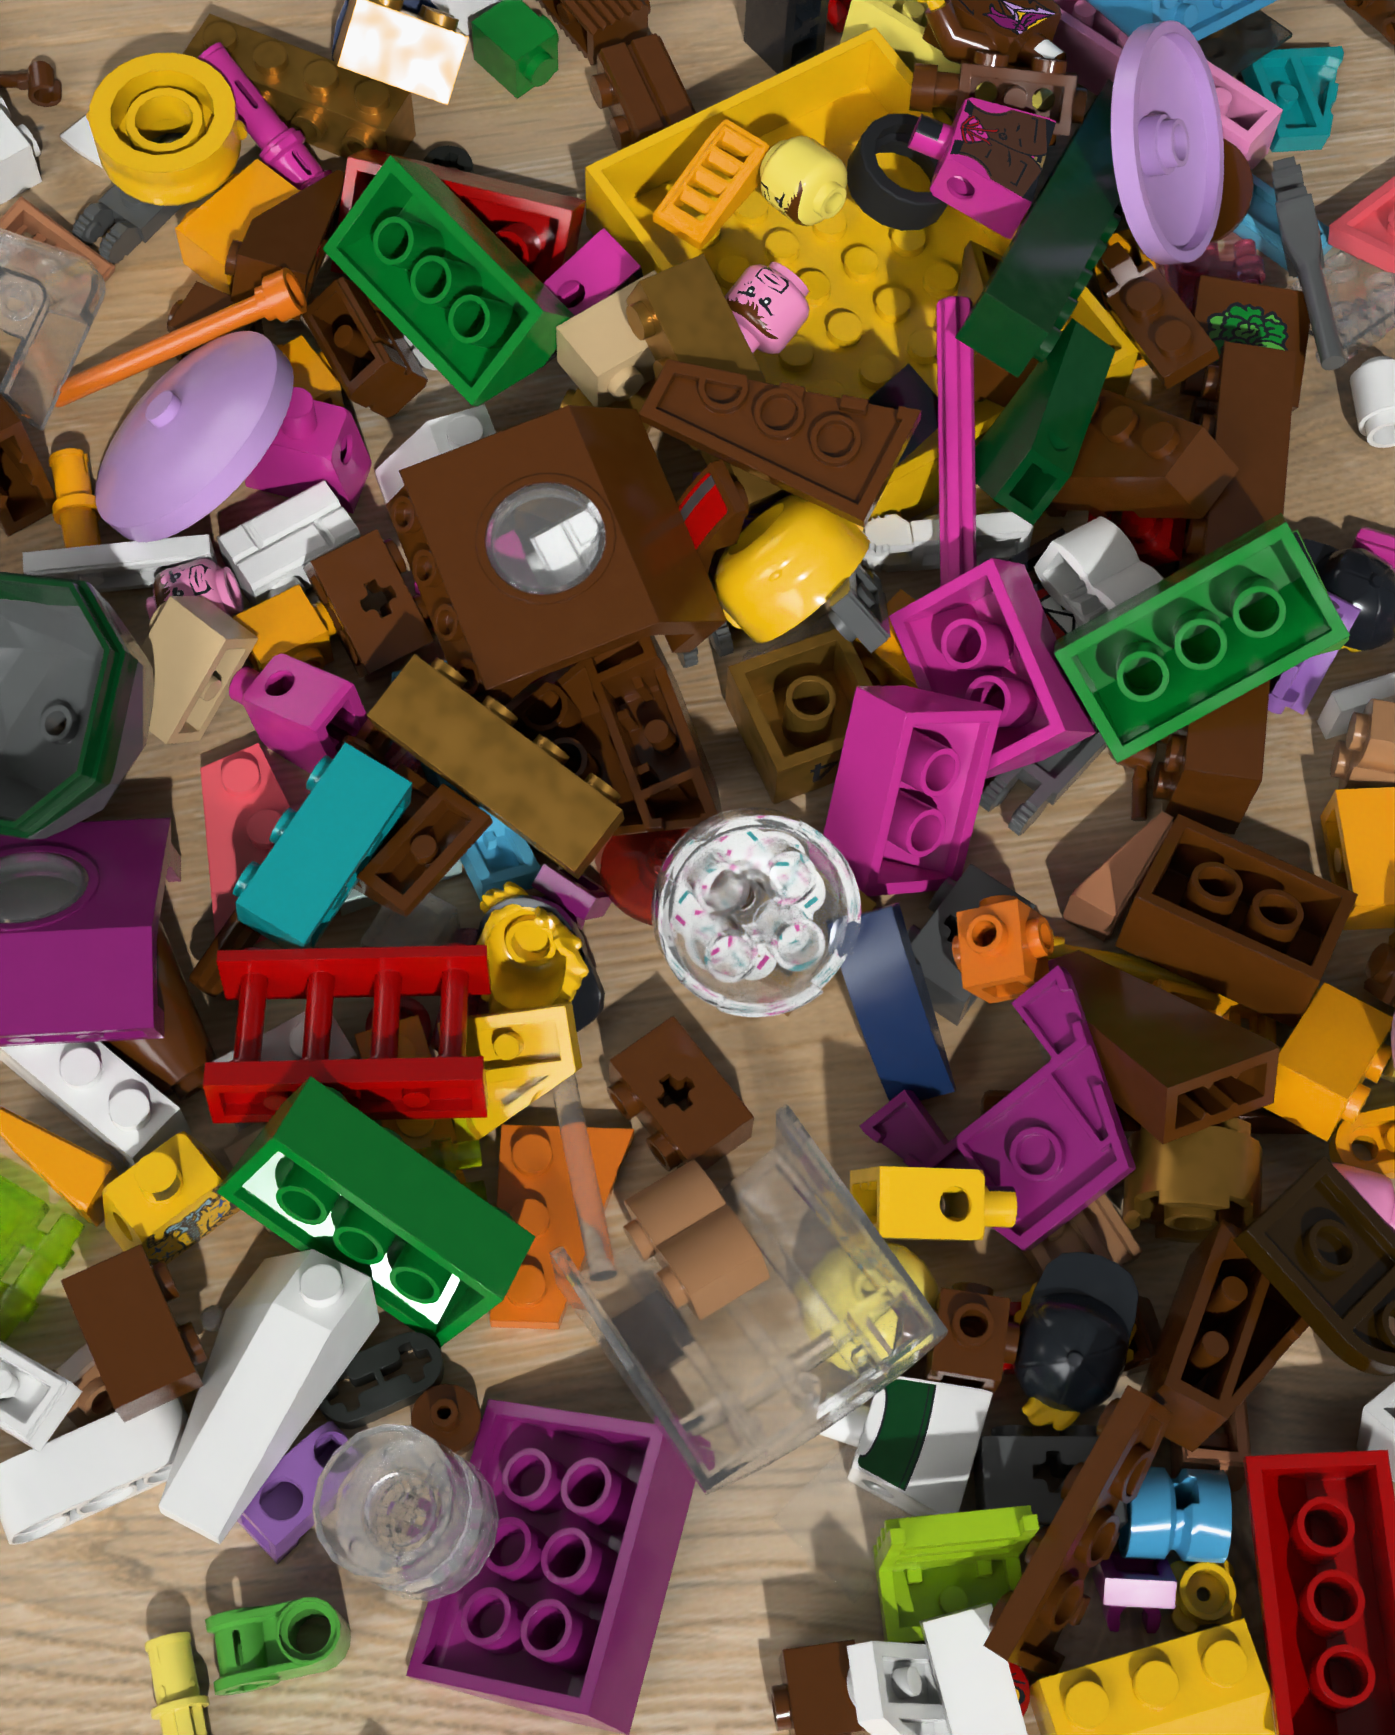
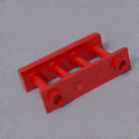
M448 943L443 946L307 949L248 947L243 950H217L216 962L226 1000H239L233 1060L229 1062H205L203 1088L213 1124L269 1122L282 1103L310 1076L324 1086L339 1091L345 1096L348 1103L372 1120L487 1118L488 1090L484 1056L466 1057L468 995H491L487 945ZM441 996L439 1056L398 1058L401 997ZM374 997L370 1057L367 1059L329 1060L334 998ZM266 999H306L301 1059L261 1061Z

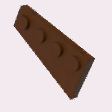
M667 359L639 412V416L643 423L712 456L723 459V461L804 500L821 506L864 528L921 420V410L899 406L898 409L868 404V399L843 394L841 398L806 391L803 386L780 382V385L749 380L744 374Z
M1127 1385L1121 1398L1113 1399L1106 1406L1097 1424L1096 1432L1099 1438L1086 1461L1076 1464L1066 1477L1061 1490L1063 1503L1050 1526L1041 1528L1031 1540L1025 1555V1563L1028 1566L1014 1591L1006 1592L995 1605L989 1619L991 1632L983 1646L1008 1662L1048 1677L1058 1674L1065 1656L1054 1650V1647L1063 1627L1067 1623L1073 1626L1080 1625L1091 1600V1597L1084 1594L1086 1575L1090 1567H1094L1102 1560L1110 1558L1120 1535L1118 1532L1120 1519L1114 1512L1119 1501L1129 1503L1137 1497L1171 1421L1172 1412L1153 1398Z

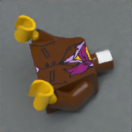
M915 0L920 3L926 2L929 7L925 11L928 21L922 39L942 51L944 57L951 62L961 64V60L974 61L975 51L1010 55L1008 65L1029 68L1032 67L1033 57L1066 61V53L1052 43L1062 16L1060 6L1054 0Z

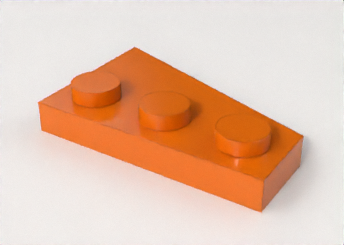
M501 1124L496 1207L508 1212L515 1222L534 1235L535 1239L504 1300L490 1310L491 1327L560 1328L587 1259L592 1239L612 1195L624 1158L627 1157L634 1139V1129Z

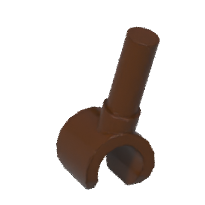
M45 61L33 62L28 67L27 73L0 74V88L28 90L30 101L38 106L52 107L61 101V82L54 78V69Z
M1156 742L1119 763L1116 761L1117 765L1134 769L1131 781V820L1133 821L1147 820V782H1149V772L1157 752Z

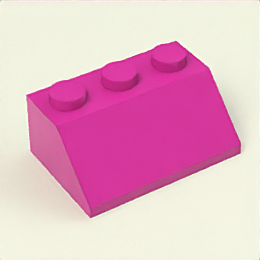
M991 558L889 615L919 689L993 705L1002 710L986 779L1045 760L1096 733L1084 704L1054 655L1056 637L1024 564Z
M905 685L856 686L818 856L867 896L937 891L948 877L958 881L963 873L1002 710L993 705Z

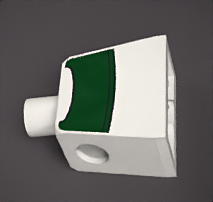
M884 1374L880 1375L870 1406L830 1394L818 1434L857 1447L847 1478L852 1484L913 1517L959 1512L993 1392L973 1387Z

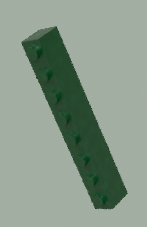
M1109 79L1084 115L1083 123L1077 126L955 337L1017 378H1019L1032 358L1042 364L1052 351L1063 332L1061 331L1062 327L1078 304V297L1093 275L1092 270L1105 252L1108 240L1122 220L1123 209L1115 179L1111 148V101L1114 82Z

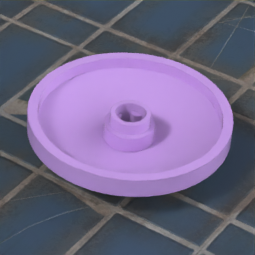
M1174 20L1144 24L1132 32L1119 57L1111 101L1112 158L1122 209L1131 233L1141 250L1148 258L1160 265L1189 263L1198 259L1205 252L1217 225L1224 181L1223 129L1211 70L1202 48L1187 27Z
M239 331L218 337L202 345L162 375L127 415L113 437L102 460L96 481L95 502L103 520L123 537L131 541L152 542L185 530L225 501L260 462L284 421L291 401L294 382L293 369L287 356L263 334L253 331Z

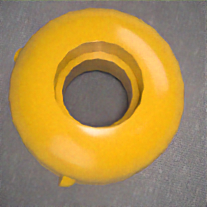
M152 53L133 58L119 65L105 76L96 88L86 114L101 165L110 180L128 196L141 202L158 206H179L196 202L215 192L228 180L235 170L240 156L241 140L247 137V128L238 118L231 87L222 74L204 61L179 53ZM180 132L185 134L182 138L171 143L152 142L154 138L166 133Z
M794 494L786 496L768 507L740 532L737 544L728 546L725 549L713 576L714 591L727 621L732 626L743 629L753 642L759 644L771 641L797 626L823 605L861 563L870 543V540L863 532L864 528Z

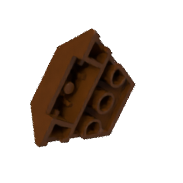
M655 636L638 639L576 663L553 684L545 682L512 711L518 718L513 726L514 729L532 742L538 734L546 737L570 757L564 764L566 768L582 780H585L590 773H593L621 795L616 805L623 810L625 819L612 836L713 826L716 822L723 819L716 781L678 683Z

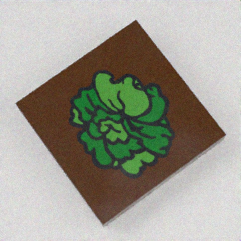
M1200 275L1195 282L1191 313L1216 345L1219 356L1225 341L1297 352L1292 412L1299 407L1310 329V319L1303 291ZM1218 360L1214 361L1211 364L1216 365ZM1205 367L1181 381L1180 394L1200 397Z

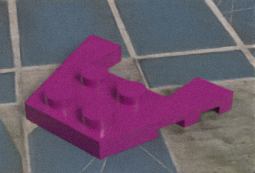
M1059 965L1011 1003L1051 1056V1060L950 1141L914 1091L911 1090L900 1092L860 1125L864 1134L876 1143L885 1145L904 1159L903 1162L909 1167L979 1169L984 1172L985 1185L1013 1186L1017 1196L1015 1224L1012 1228H992L1022 1250L1034 1249L1136 1169L1072 976L1065 967Z

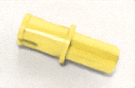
M190 1632L171 1633L156 1637L145 1643L157 1707L153 1708L150 1713L153 1720H160L162 1735H208L203 1708L210 1705L208 1696L200 1695L190 1643L192 1640Z

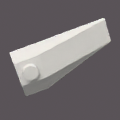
M314 1249L264 1259L225 1311L202 1378L204 1386L200 1387L197 1392L159 1503V1509L162 1514L219 1545L222 1543L380 1322L371 1277Z

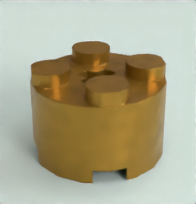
M1232 1118L1166 1144H1162L1142 1126L1141 1130L1132 1133L1128 1138L1127 1142L1136 1169L1124 1178L1123 1220L1128 1228L1133 1230L1139 1227L1140 1221L1156 1225L1155 1238L1184 1243H1201L1222 1219L1237 1227H1242L1244 1230L1261 1214L1263 1150L1260 1142L1251 1137V1123L1239 1118Z

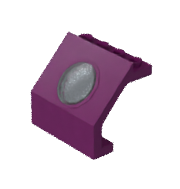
M171 817L79 822L66 830L44 839L30 840L0 835V1047L165 1038L164 1011L158 1006L157 932L166 879L168 882H181V856L171 843Z

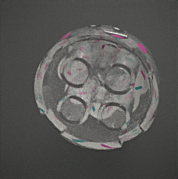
M749 807L729 810L711 816L694 826L678 840L664 859L658 872L652 895L651 915L654 935L660 952L677 979L689 991L706 1003L715 1006L719 1011L743 1017H768L798 1009L823 993L821 988L837 973L848 953L853 954L860 931L861 900L855 876L847 860L831 841L816 828L786 812L769 808ZM751 889V895H750V898L748 899L749 890ZM834 922V923H833V927H832L831 932H830V931H829V927H828V923Z

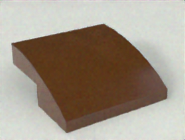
M401 763L394 772L412 782L411 804L376 856L356 876L358 883L354 889L380 905L407 917L488 829L493 821L490 815L444 783L437 788Z

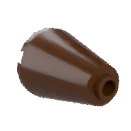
M159 920L157 932L158 1006L164 1011L165 1038L102 1041L101 1043L166 1097L175 1093L178 1099L183 1101L203 1089L205 1062H213L217 1058L163 924Z

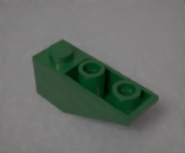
M1073 318L1063 329L1060 338L1042 364L1040 362L1037 364L975 447L976 484L993 500L1031 525L1036 523L1072 475L1115 353V349Z

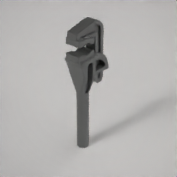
M1292 156L1273 161L1274 171L1271 172L1283 251L1289 277H1298L1299 285L1302 287L1321 367L1325 370H1335L1345 363V358L1322 268H1325L1320 229L1312 194L1307 193L1300 164L1296 165L1295 157Z

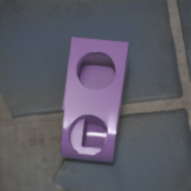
M333 1421L326 1422L282 1457L237 1522L278 1564L298 1545V1539L330 1511L329 1507L344 1497L363 1478L372 1462Z

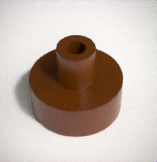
M440 1384L426 1390L415 1402L411 1413V1426L417 1443L426 1453L441 1459H452L467 1453L475 1445L481 1428L482 1418L476 1399L466 1389L454 1384ZM443 1415H450L447 1419H440Z

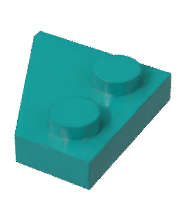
M1342 46L1246 51L1239 64L1246 86L1283 109L1270 146L1271 152L1322 150L1331 133L1334 116L1331 108L1336 101L1339 86L1338 83H1335L1336 75L1344 57Z

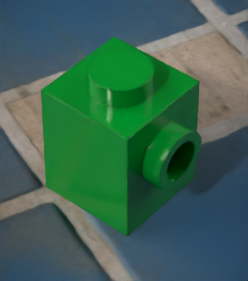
M502 0L471 21L474 60L517 99L532 88L547 83L553 74L559 70V36L555 26L546 16L542 14L537 15L522 0Z

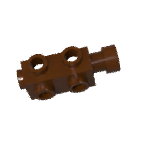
M975 51L974 61L961 60L960 74L937 71L938 65L915 63L909 110L932 113L933 107L954 109L955 119L963 101L971 97L976 98L975 90L977 86L982 82H991L997 88V95L992 103L1055 120L1056 124L1049 146H1055L1057 135H1070L1071 123H1083L1087 88L1077 87L1078 75L1073 72H1066L1067 61L1033 57L1032 67L1029 68L1008 65L1010 56L1008 54ZM1041 88L1051 90L1054 95L1053 104L1046 110H1038L1032 105L1033 94Z

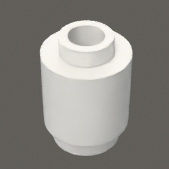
M1377 356L1366 360L1354 371L1350 377V386L1360 433L1366 436L1367 442L1371 446L1389 448L1395 446V359L1388 356Z

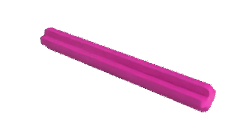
M949 296L939 300L937 303L940 587L977 566L974 350L955 338L973 308L971 298L963 296Z

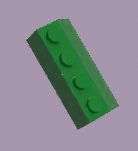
M390 155L322 249L472 406H480L543 367L557 349L556 326L575 316L429 167Z
M1280 513L1055 640L1054 655L1117 763L1349 637L1350 634L1284 516Z
M312 1076L282 1103L216 1191L299 1251L314 1249L371 1277L376 1304L415 1332L423 1333L433 1339L439 1348L504 1300L535 1239V1236L518 1225L508 1212L486 1202L461 1184L452 1172L430 1162L405 1144L401 1136L395 1131L380 1126L348 1103L345 1096L339 1091L324 1086Z

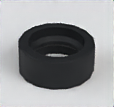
M887 114L872 121L848 159L847 184L849 191L862 211L881 225L900 231L921 230L937 222L948 204L934 197L931 192H914L894 183L879 167L875 154L896 153L908 157L923 169L930 182L932 181L938 160L908 148L909 140L919 117L911 114Z

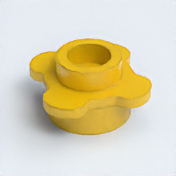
M1227 1560L1225 1563L1200 1562L1189 1566L1184 1561H1175L1170 1565L1177 1580L1175 1609L1171 1614V1620L1178 1630L1184 1633H1193L1201 1625L1217 1624L1219 1626L1240 1620L1242 1611L1240 1605L1235 1602L1234 1569ZM1199 1588H1204L1208 1591L1209 1599L1207 1601H1200L1197 1598L1196 1593Z

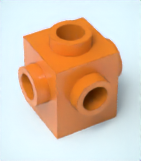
M1011 895L990 896L982 899L977 908L956 912L958 935L953 938L952 951L956 966L962 974L963 989L992 1004L1017 999L1049 973L1048 956H1051L1054 951L1051 927L1043 915L1020 901L1017 897Z

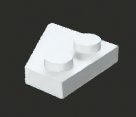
M868 1641L847 1646L850 1665L847 1673V1689L850 1699L856 1707L858 1723L871 1735H950L925 1644Z

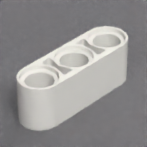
M178 1397L125 1423L118 1413L114 1412L47 1442L41 1452L30 1449L0 1463V1521L8 1543L17 1545L34 1541L167 1482L189 1419L181 1398Z

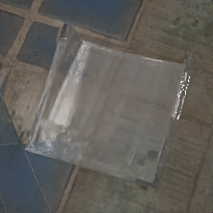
M787 1104L776 1111L775 1147L719 1190L726 1204L741 1220L762 1252L770 1278L699 1321L687 1304L677 1310L674 1308L655 1273L663 1268L654 1256L643 1262L633 1246L582 1272H579L563 1246L549 1253L557 1287L705 1495L729 1486L761 1470L810 1441L883 1390L926 1355L948 1334V1329Z

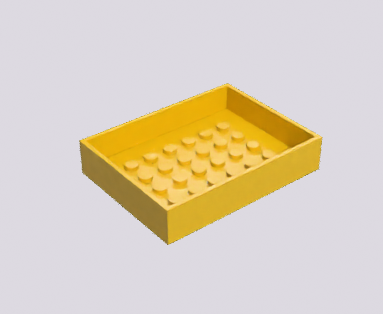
M876 27L585 167L586 226L594 236L604 228L641 266L643 276L654 270L659 273L701 254H704L724 296L743 272L752 265L761 264L768 267L771 262H777L796 274L809 290L808 295L805 297L810 310L807 320L780 353L768 354L756 349L753 355L767 383L780 385V382L803 386L809 392L841 398L843 394L868 399L908 363L938 397L937 303L943 298L957 296L963 253L970 240L1003 256L1013 237L1008 239L950 205L946 207L937 222L921 230L900 231L884 226L862 211L852 198L848 184L845 189L847 193L846 200L840 211L832 218L824 219L820 223L806 227L795 224L771 206L762 195L760 183L701 250L653 222V213L706 139L724 119H728L765 141L770 149L779 141L802 135L813 138L839 157L846 168L850 155L872 121L887 114H911L917 117L924 114L951 126L953 122L942 108L933 107L932 113L909 110L913 73ZM896 153L875 154L879 167L894 183L914 192H931L929 189L931 185L929 177L911 159ZM718 170L714 171L715 174L728 182L732 180ZM701 188L697 190L715 202L718 199ZM684 204L681 208L700 221L705 217V215L687 204ZM1085 287L1077 299L1078 304L1061 331L1073 318L1115 349L1102 388L1125 397L1139 350L1091 291ZM987 399L984 402L974 400L975 447L1004 410V407ZM938 428L895 468L868 522L871 521V518L875 519L878 516L884 518L885 515L897 514L907 521L939 503Z

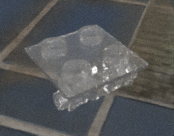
M1340 250L1324 261L1325 268H1322L1345 358V363L1339 367L1342 368L1352 357L1358 354V350L1365 351L1369 349L1373 342L1380 341L1385 337L1386 333L1395 328V273L1386 272ZM1298 280L1285 288L1302 291ZM1310 323L1309 334L1314 336ZM1316 350V359L1318 363L1321 365L1318 351Z

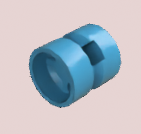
M1150 1467L1137 1497L1127 1503L1128 1523L1119 1531L1120 1535L1117 1540L1121 1558L1164 1560L1170 1550H1175L1181 1561L1225 1563L1229 1553L1232 1531L1231 1490L1225 1471L1185 1468L1180 1471L1176 1479L1170 1478L1164 1467Z

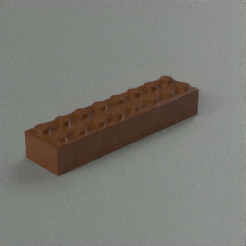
M1225 341L1217 364H1209L1205 367L1200 398H1194L1189 421L1203 426L1237 465L1239 470L1202 519H1187L1185 533H1187L1186 546L1183 548L1182 559L1175 563L1174 573L1280 513L1284 515L1297 352ZM1270 680L1158 741L1160 744H1167L1165 761H1159L1156 767L1152 797L1153 799L1162 800L1161 812L1163 811L1174 817L1173 822L1177 815L1180 814L1218 832L1235 834L1262 782Z

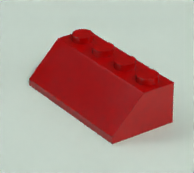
M365 148L347 157L337 228L387 158L392 155L429 167L542 283L553 275L577 251L586 200ZM332 260L331 272L346 275Z
M1388 1450L1245 1456L1243 1462L1276 1735H1395V1496Z

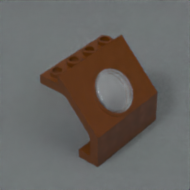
M568 405L399 470L404 486L386 504L387 510L447 663L467 680L461 689L480 703L487 696H490L505 706L529 684L544 675L648 636L665 635L672 653L691 652L727 622L637 409Z

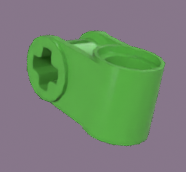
M303 1597L269 1606L234 1609L205 1619L206 1632L215 1636L220 1678L214 1681L215 1695L219 1696L256 1691L273 1686L280 1681L328 1671L336 1667L346 1657L350 1647L351 1632L347 1621L328 1602L317 1597ZM311 1618H327L331 1626V1633L327 1644L313 1654L301 1653L297 1645V1634L300 1627Z

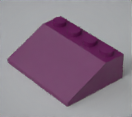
M488 1399L480 1432L475 1442L406 1676L563 1721L629 1735L703 1451L665 1425Z

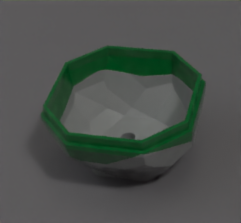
M0 572V835L30 840L44 839L66 830L103 810L147 744L154 700L153 668L116 611L86 581ZM65 722H66V727H65V729H64L63 732H62L63 726H64V724H65Z

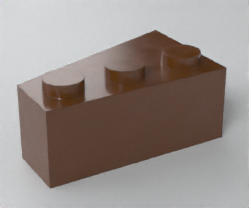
M1102 388L1072 475L1045 509V512L1050 517H1065L1068 510L1089 511L1093 517H1110L1112 511H1134L1139 518L1202 519L1238 472L1239 468L1203 426Z
M1224 1219L1218 1223L1189 1255L1140 1392L1153 1398L1173 1413L1163 1437L1191 1452H1194L1233 1414L1275 1366L1281 1356L1309 1327L1304 1319L1233 1241L1243 1229Z

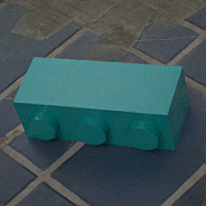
M346 742L334 759L325 755L318 762L306 783V789L311 792L300 809L296 811L288 808L283 813L269 838V841L275 845L261 865L256 861H252L245 868L233 889V895L238 897L235 902L238 921L284 949L315 947L358 883L356 876L376 856L411 804L412 782Z

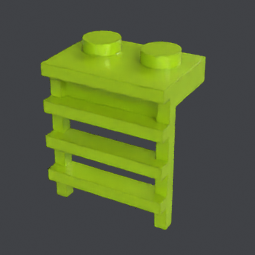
M1031 1505L885 1520L884 1528H881L880 1536L876 1538L877 1544L872 1547L884 1641L925 1644L919 1621L987 1602L992 1603L994 1609L999 1599L1006 1592L1014 1591L1022 1576L1019 1556L1039 1530L1037 1514H1032Z

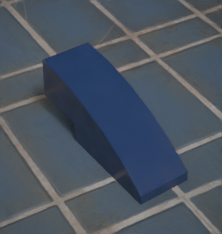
M899 902L828 923L852 1005L888 1100L891 1101L903 1090L914 1091L920 1101L955 1092L956 1086L921 964H916Z

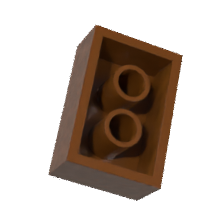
M1178 814L1133 900L1115 946L1295 1029L1322 979L1358 894Z

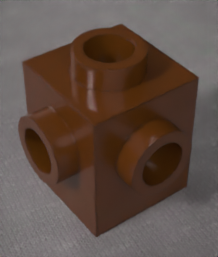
M972 1282L955 1283L952 1289L941 1287L935 1300V1309L922 1307L921 1327L919 1338L916 1342V1349L928 1350L924 1380L979 1388L994 1394L1002 1381L1003 1364H1014L1018 1349L1020 1324L1019 1322L1008 1321L1011 1298L993 1296L994 1290L991 1287Z

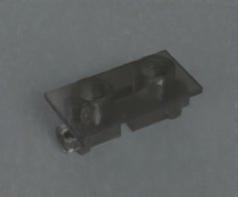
M1258 10L1201 39L1198 43L1206 60L1232 77L1238 78L1242 75V70L1290 39L1293 33L1263 11Z

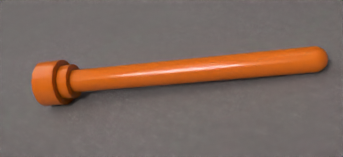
M286 267L262 278V285L254 289L255 295L57 382L47 389L46 398L52 406L63 407L264 317L268 321L278 319L281 322H286L307 312V303L303 290L291 270Z

